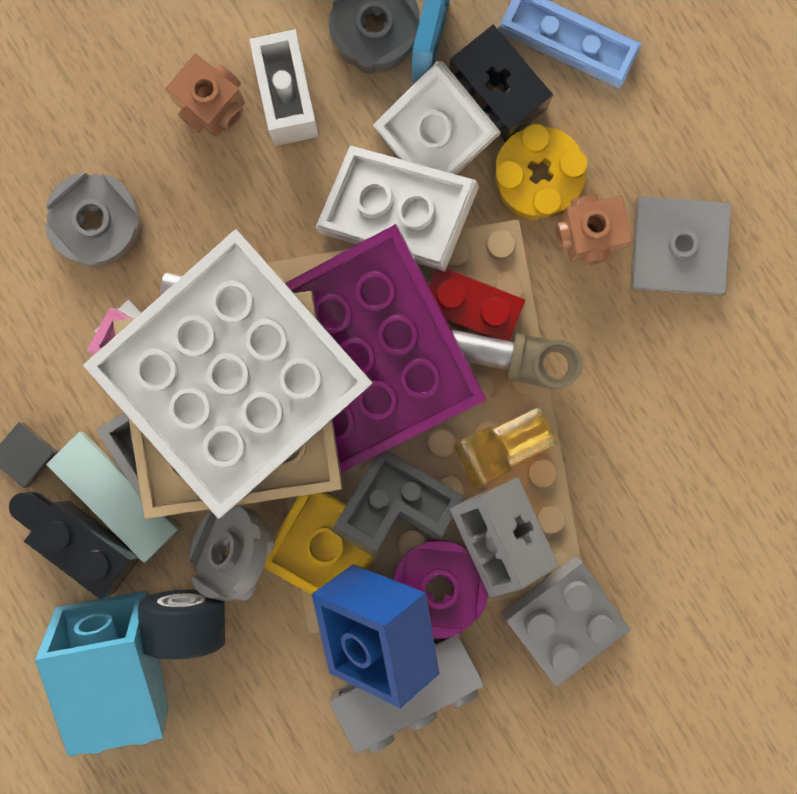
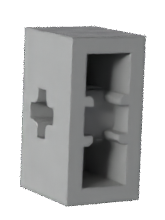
M518 477L486 489L449 508L490 598L521 590L559 567Z

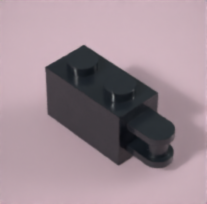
M39 492L18 493L10 500L9 512L11 516L31 531L24 542L99 599L115 593L140 560L119 537L70 500L52 502Z

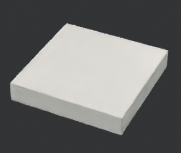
M437 61L373 124V127L399 159L456 175L501 134L499 129L443 61Z

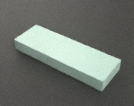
M79 431L46 464L143 563L149 562L180 530L168 516L144 519L142 501L122 470L84 432Z

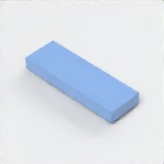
M511 0L498 28L503 35L618 89L623 85L642 43L549 0Z

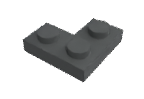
M386 450L376 456L331 531L372 556L378 550L396 517L438 541L453 518L449 508L461 503L464 496Z

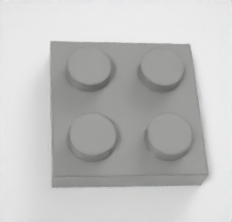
M577 556L573 557L501 612V615L556 687L630 631L621 615Z

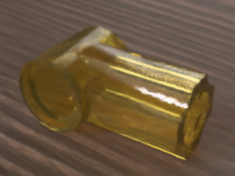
M538 407L494 429L490 426L453 444V447L473 488H476L512 470L511 466L544 452L557 443L546 417Z

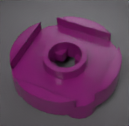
M430 540L409 549L397 564L392 578L394 581L426 593L433 638H450L462 633L464 629L470 627L481 616L488 599V593L469 551L462 545L448 540ZM436 575H444L446 583L453 585L452 594H444L443 601L441 602L434 601L433 593L425 590L427 582H434Z

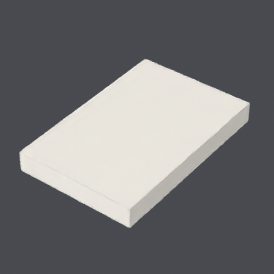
M350 145L315 228L320 234L357 245L397 224L416 262L445 272L479 186L474 179Z

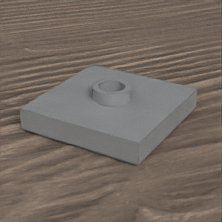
M639 196L635 203L630 290L711 296L725 295L731 203Z

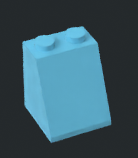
M147 590L55 607L35 662L68 757L85 753L97 754L106 749L132 744L144 745L153 740L163 739L168 714V703L160 658L144 654L138 620V605L142 599L148 597Z

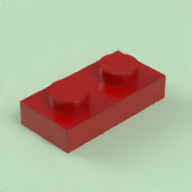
M447 268L445 272L436 269L429 285L447 322L481 336L510 341L526 301L525 299Z

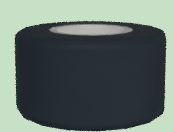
M187 589L149 595L139 602L138 620L145 655L170 660L191 659L214 653L225 645V601L208 598L201 595L197 590Z

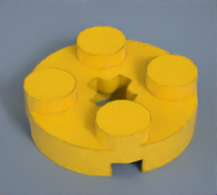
M541 124L529 125L524 130L512 135L503 144L497 155L494 175L500 200L510 211L526 219L539 220L540 218H549L554 215L563 214L566 207L571 206L570 201L578 198L584 188L587 159L583 152H581L578 144L563 131L552 127H545ZM544 163L549 167L548 173L552 176V179L549 182L541 179L538 184L533 183L530 180L533 172L528 167L531 164L540 165Z

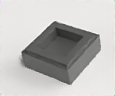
M18 422L0 443V469L23 488H29L58 451L25 423Z

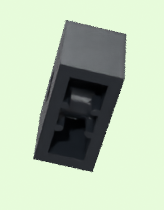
M494 24L450 58L449 70L501 132L499 136L504 142L515 133L524 129L548 109L553 97L552 92ZM489 82L494 87L500 84L504 85L505 87L503 92L499 88H495L492 91H490L488 89Z

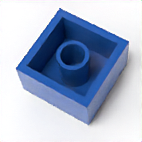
M352 564L312 594L330 674L400 709L440 674L425 592Z

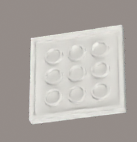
M237 229L231 232L83 364L84 368L218 519L225 515L373 384Z

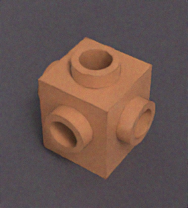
M196 53L165 88L174 104L181 108L178 116L198 133L205 128L214 137H217L223 129L226 131L230 130L243 114L242 106L245 102L238 88L241 85L238 78L223 65H219L216 69L213 68Z
M597 194L575 198L570 201L571 206L566 207L561 215V222L556 223L559 247L561 251H568L570 262L580 259L584 260V265L606 262L612 259V252L622 251L633 242L622 195L599 200Z

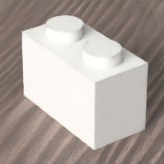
M296 29L249 39L267 127L274 146L319 137Z

